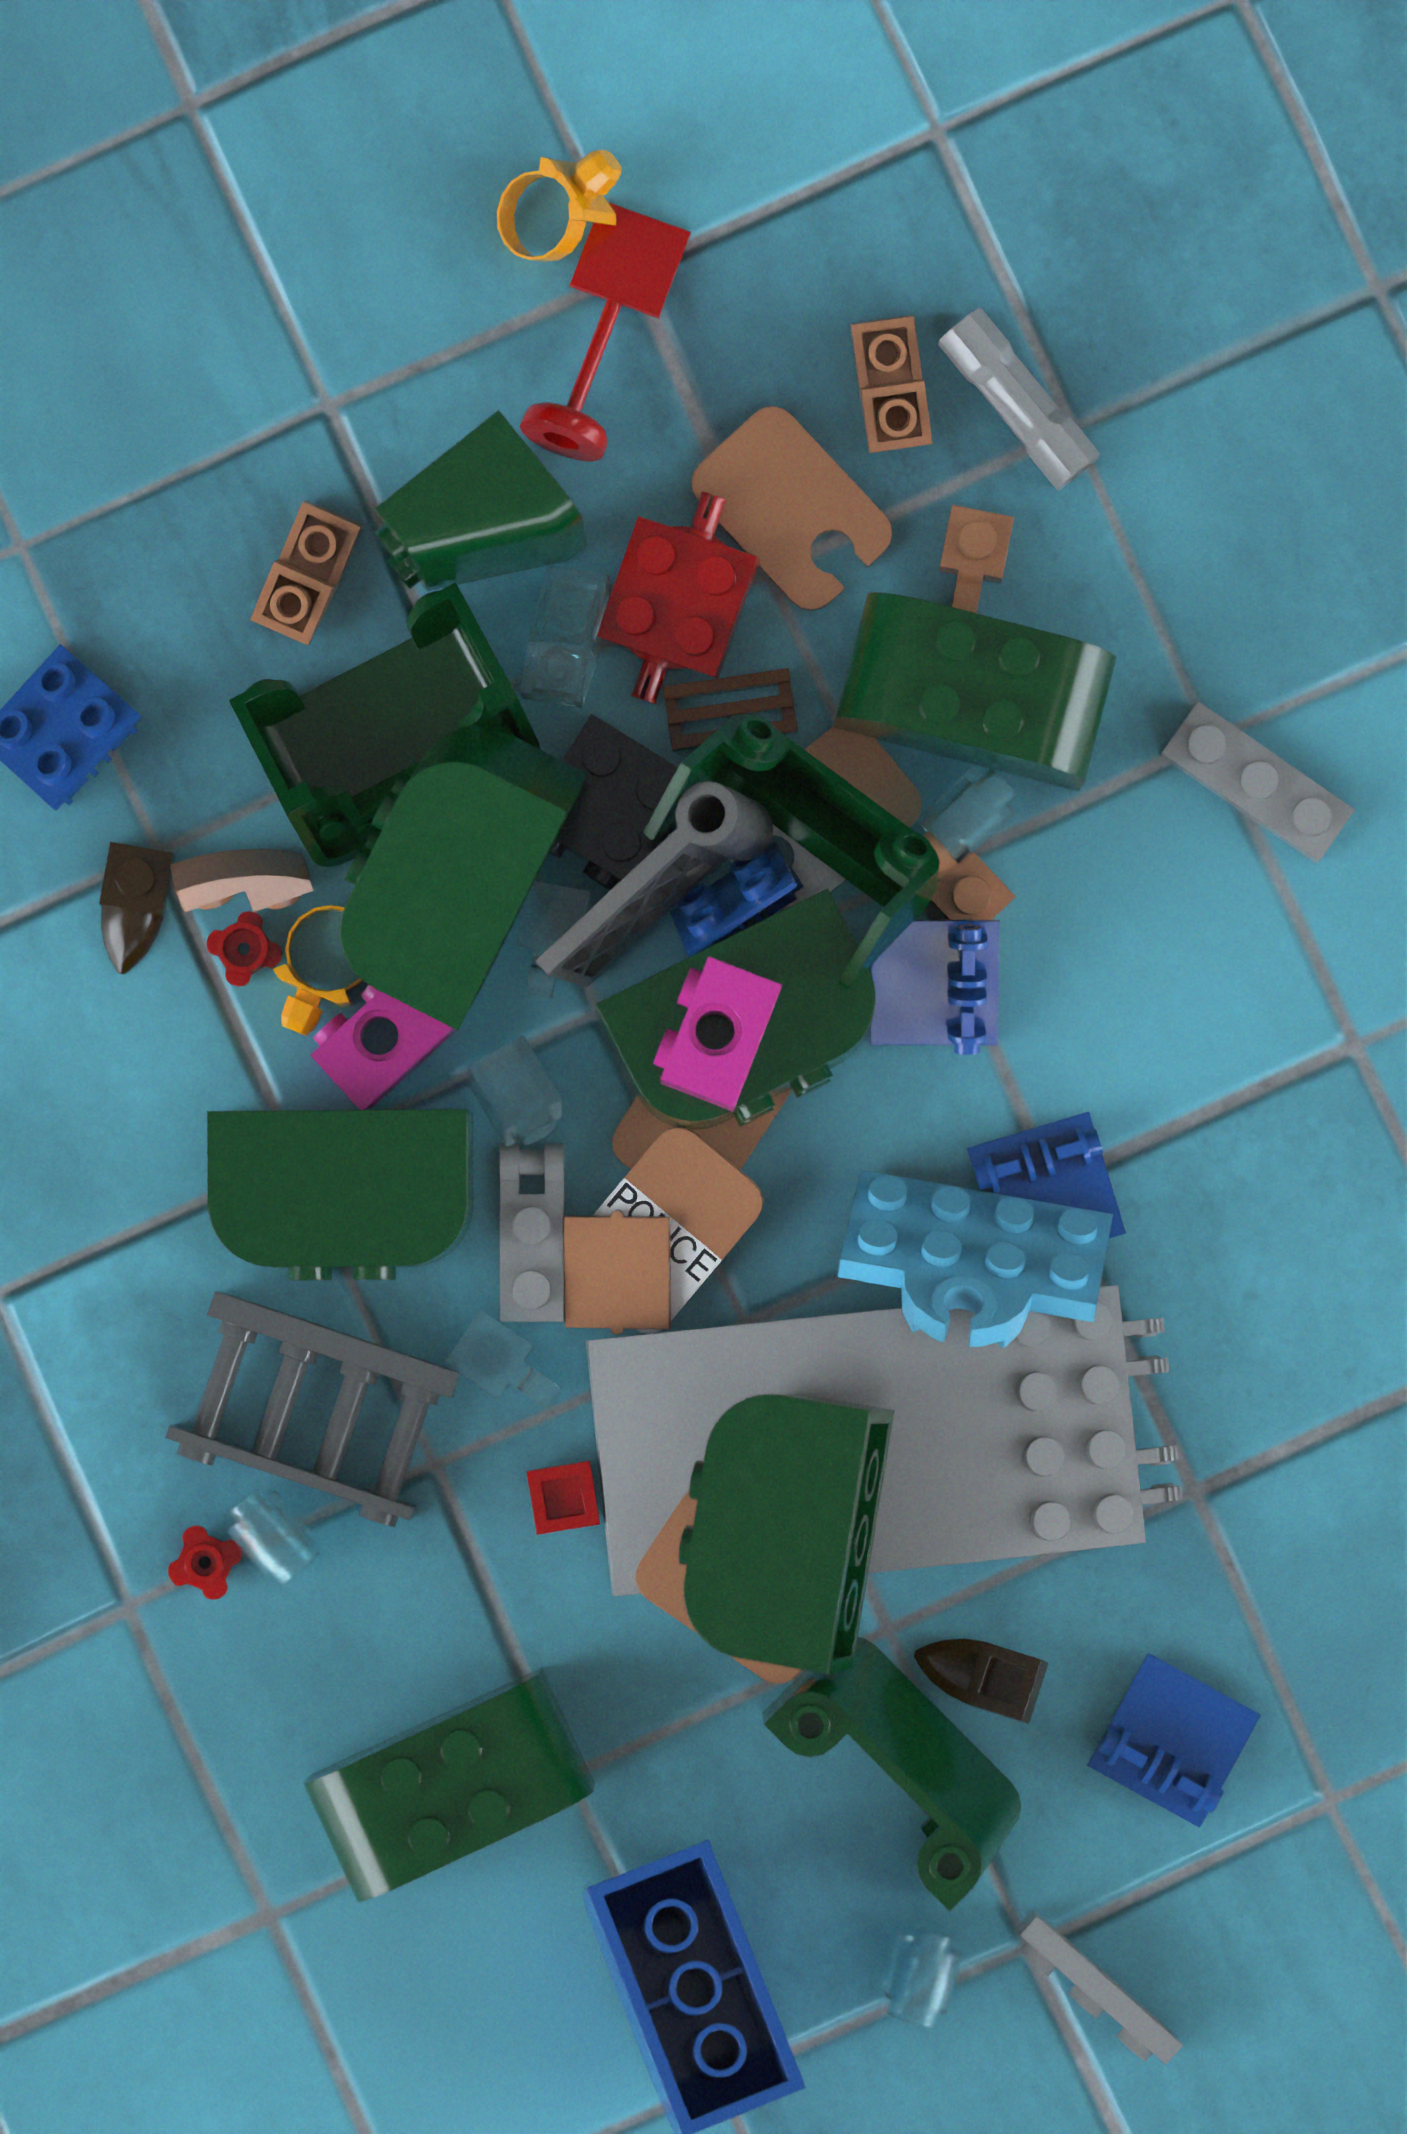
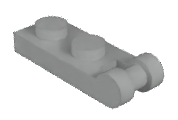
M500 1143V1322H564V1143H545L544 1150H520L519 1143ZM520 1175H544L545 1194H520Z

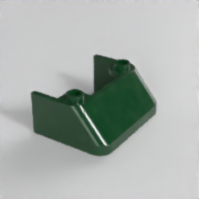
M739 714L730 717L681 762L643 831L646 836L654 840L676 819L675 812L678 800L688 788L696 783L716 782L762 804L769 812L775 827L884 907L839 979L848 987L925 910L938 885L939 857L927 838L913 831L777 730L767 719L757 715Z

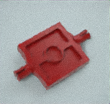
M701 491V498L690 527H669L640 516L636 520L596 635L600 639L630 649L636 656L644 660L633 692L630 695L632 697L656 705L667 669H690L716 679L720 676L760 562V558L728 547L714 536L724 505L727 502L722 497L713 496L711 493Z

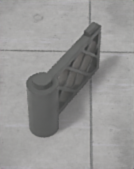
M707 781L696 783L688 788L678 800L675 812L678 828L536 960L537 964L548 976L588 987L725 858L746 861L761 855L770 844L773 835L772 818L767 809L758 801L718 783Z

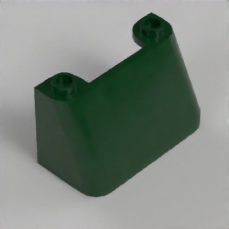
M499 410L375 508L376 514L384 524L375 531V534L391 553V556L386 559L409 589L420 583L427 591L446 588L455 582L457 585L562 563L571 559L587 546L581 513Z
M456 582L440 591L427 593L416 601L406 620L407 628L412 636L407 641L300 696L289 681L263 679L255 682L245 692L229 700L289 821L311 859L318 866H339L355 858L362 845H365L374 828L371 825L385 795L388 791H391L399 774L403 772L411 776L432 745L447 733L467 726L493 727L540 749V743L515 691Z
M858 1637L853 1668L831 1674L804 1670L762 1712L764 1725L788 1749L797 1755L806 1757L823 1755L834 1748L848 1734L926 1812L929 1818L920 1827L927 1839L918 1852L916 1862L918 1875L925 1887L949 1912L973 1889L1019 1819L1021 1811L1020 1796L1011 1781L875 1644L866 1638Z

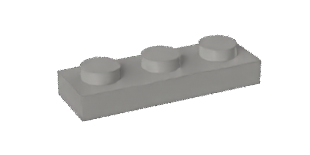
M1199 701L1160 755L1316 864L1324 856L1355 811L1351 806Z
M1034 1909L1016 1928L1019 1935L1027 1941L1021 1947L1020 1952L1047 1976L1057 1968L1075 1985L1068 1994L1094 2018L1097 2019L1105 2010L1122 2025L1123 2028L1116 2035L1117 2038L1144 2062L1154 2054L1167 2065L1181 2049L1183 2044L1172 2031Z

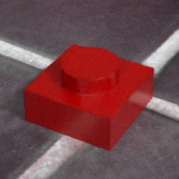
M590 1460L526 1471L537 1535L601 1524Z

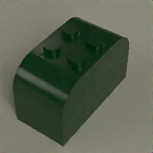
M872 592L868 593L833 728L1079 791L1086 780L1117 657L1105 649L1063 635L922 599L890 593Z
M467 726L451 731L437 740L411 776L403 772L399 774L391 791H388L372 821L371 825L374 828L365 845H362L345 877L346 881L355 886L342 912L339 928L340 942L346 960L354 972L373 988L459 1030L478 996L588 773L505 731L493 727Z
M827 888L595 1004L597 1017L644 1107L653 1116L668 1125L700 1130L717 1126L734 1117L740 1127L773 1111V1106H775L773 1097L792 1088L796 1097L799 1098L831 1082L830 1078L833 1077L830 1069L848 1059L862 1043L874 1015L876 993L869 968L850 987L839 980L858 947ZM708 956L782 985L734 1112L660 1084L664 1068L653 1064L666 1029L669 1028L679 1032L688 1008L677 1004L690 968L693 967L703 971ZM709 1015L703 1018L695 1030L698 1041L704 1047L713 1050L726 1047L734 1037L731 1023L720 1015Z
M468 1109L207 1111V1203L212 1227L222 1244L234 1255L246 1262L259 1266L288 1268V1280H332V1268H353V1280H396V1267H419L434 1263L452 1252L468 1231L474 1206L473 1114Z
M762 1394L736 1403L719 1418L708 1438L704 1461L697 1460L692 1470L689 1495L690 1499L697 1500L693 1526L686 1525L679 1546V1563L687 1565L683 1587L685 1609L695 1631L708 1645L728 1656L823 1674H831L853 1668L895 1410L809 1395Z
M542 1667L313 1773L303 1782L357 1902H363L394 1890L532 1826L583 1800L594 1792L596 1784Z

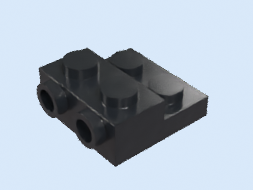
M591 714L562 760L588 773V776L549 853L561 858L565 850L570 851L587 862L582 873L611 891L664 841L676 822L675 819L654 840L643 833L678 767Z

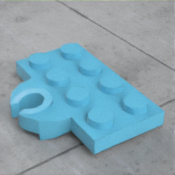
M860 1170L840 1257L838 1277L902 1288V1313L912 1333L921 1329L930 1337L944 1343L949 1331L951 1317L949 1310L966 1309L976 1314L970 1321L969 1347H982L998 1343L1004 1349L1021 1333L1029 1311L1094 1322L1113 1214Z

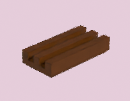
M789 668L663 687L672 752L698 748L716 731L683 735L681 724L739 714L781 709L783 720L771 722L773 726L784 735L798 733ZM778 685L779 695L681 710L678 707V700Z

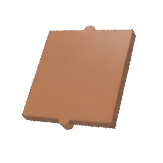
M619 1209L613 1211L610 1216H564L565 1328H611V1332L615 1335L621 1334L624 1329L671 1328L670 1217L624 1216L623 1211Z

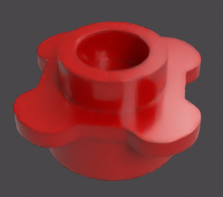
M252 911L241 913L238 916L237 923L229 925L223 931H212L206 941L208 952L218 956L226 968L225 978L227 982L237 987L247 985L251 980V975L262 968L276 967L282 958L281 947L277 943L270 942L262 929V917ZM240 944H249L250 952L247 955L239 953L238 947Z
M203 1526L189 1527L182 1535L184 1546L178 1560L171 1562L168 1567V1576L175 1585L189 1584L201 1589L207 1599H219L228 1591L226 1579L231 1572L232 1566L241 1561L242 1549L235 1540L222 1541L216 1537L209 1536ZM203 1556L209 1557L211 1560V1566L207 1569H203L199 1565V1560Z

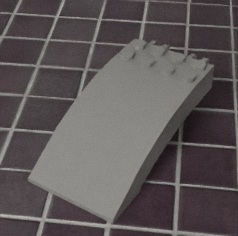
M1114 1285L1100 1287L1094 1322L1029 1311L1021 1333L1004 1349L998 1343L982 1347H969L970 1321L976 1314L960 1308L949 1310L951 1314L949 1331L944 1343L930 1337L921 1329L912 1333L902 1313V1308L587 1340L586 1349L612 1596L641 1594L636 1584V1570L639 1562L681 1499L689 1492L694 1464L697 1460L704 1461L707 1441L714 1425L736 1403L762 1394L809 1395L895 1410L868 1573L1146 1543L1142 1505L1183 1500L1182 1485H1174L1172 1483L1155 1484L1151 1488L1140 1489L1138 1465H1166L1174 1460H1179L1177 1445L1136 1449L1128 1376L1169 1372L1168 1357L1161 1358L1159 1355L1138 1357L1134 1361H1126L1124 1336L1134 1335L1136 1338L1156 1336L1159 1332H1165L1164 1317L1122 1321L1119 1287Z

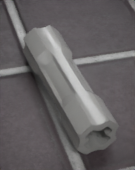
M981 307L968 314L939 340V347L966 380L974 384L1024 444L1029 457L1057 491L1071 483L1099 459L1100 452L1073 419L1059 409L1014 354L1010 342Z

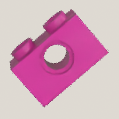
M709 956L703 971L691 967L677 1001V1004L688 1008L679 1032L669 1028L666 1029L653 1063L664 1068L660 1084L734 1112L782 985ZM709 1015H720L726 1018L733 1027L734 1037L722 1049H708L697 1039L696 1027L703 1018Z
M369 985L360 994L366 1001V1004L349 1020L342 1013H339L313 1037L319 1047L310 1054L316 1063L360 1110H371L457 1031ZM379 1019L393 1022L398 1030L396 1046L390 1052L383 1055L370 1053L363 1041V1035L367 1026Z

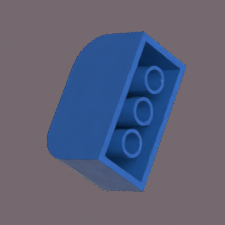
M709 1839L590 1886L582 1892L598 1944L660 2103L675 2134H694L806 2088Z

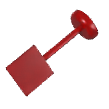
M609 203V205L616 214V225L593 223L570 282V287L607 301L567 405L551 402L533 404L526 410L520 423L522 433L542 448L560 456L588 462L599 461L603 457L608 445V437L605 429L595 419L581 412L620 308L625 306L659 319L691 235L690 231Z

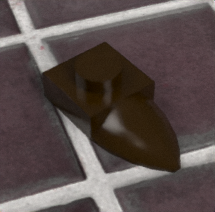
M110 842L99 905H101V929L104 945L118 974L125 975L136 966L148 953L158 936L165 915L172 877L170 864L174 863V853Z
M965 1638L931 1643L917 1649L914 1654V1658L921 1670L932 1683L946 1694L969 1706L1029 1724L1048 1663L1044 1660L984 1641Z

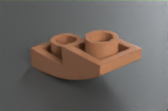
M914 315L850 323L869 453L933 444Z
M309 500L303 501L279 560L274 561L250 620L305 645H310L337 590L364 525Z
M238 849L210 853L170 864L175 890L184 913L196 908L207 910L220 907L230 901L233 895L243 891L247 895L253 912L267 907L270 909H281L297 902L303 894L314 891L302 853L274 849Z

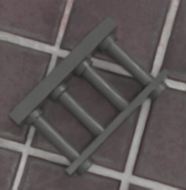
M215 1291L207 1316L221 1320L218 1332L224 1335L192 1429L176 1424L170 1425L165 1438L180 1443L176 1454L213 1466L217 1455L362 1504L359 1516L387 1526L395 1527L398 1517L411 1520L414 1517L417 1506L398 1500L429 1405H436L440 1394L450 1398L454 1397L462 1372L221 1291ZM260 1333L281 1340L279 1353L284 1354L253 1449L250 1450L218 1439L216 1435L247 1344H254L257 1334ZM318 1354H322L343 1361L339 1373L345 1375L312 1471L277 1459V1455L308 1363L315 1364ZM379 1374L403 1382L400 1394L405 1395V1399L374 1491L339 1480L337 1477L369 1383L376 1385Z

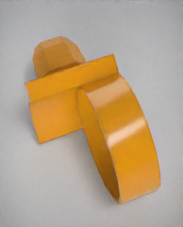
M600 149L590 152L578 163L540 157L539 171L524 172L513 179L501 194L497 208V228L504 245L516 256L540 262L557 261L575 249L582 239L586 222L616 225V214L603 196L616 184L622 171V167L614 155L609 151ZM550 177L556 179L567 191L570 202H568L569 221L565 235L558 245L544 255L535 256L520 243L515 231L514 213L518 199L527 186L539 178Z
M334 905L316 907L300 916L290 929L285 950L288 965L284 964L273 969L281 981L298 988L294 997L288 995L281 1014L282 1026L306 1037L315 1030L324 1013L323 1010L319 1009L323 999L340 1007L353 1006L348 992L364 982L359 978L346 988L331 991L314 988L301 979L293 966L291 947L294 934L301 924L316 913L331 910L343 912V907Z

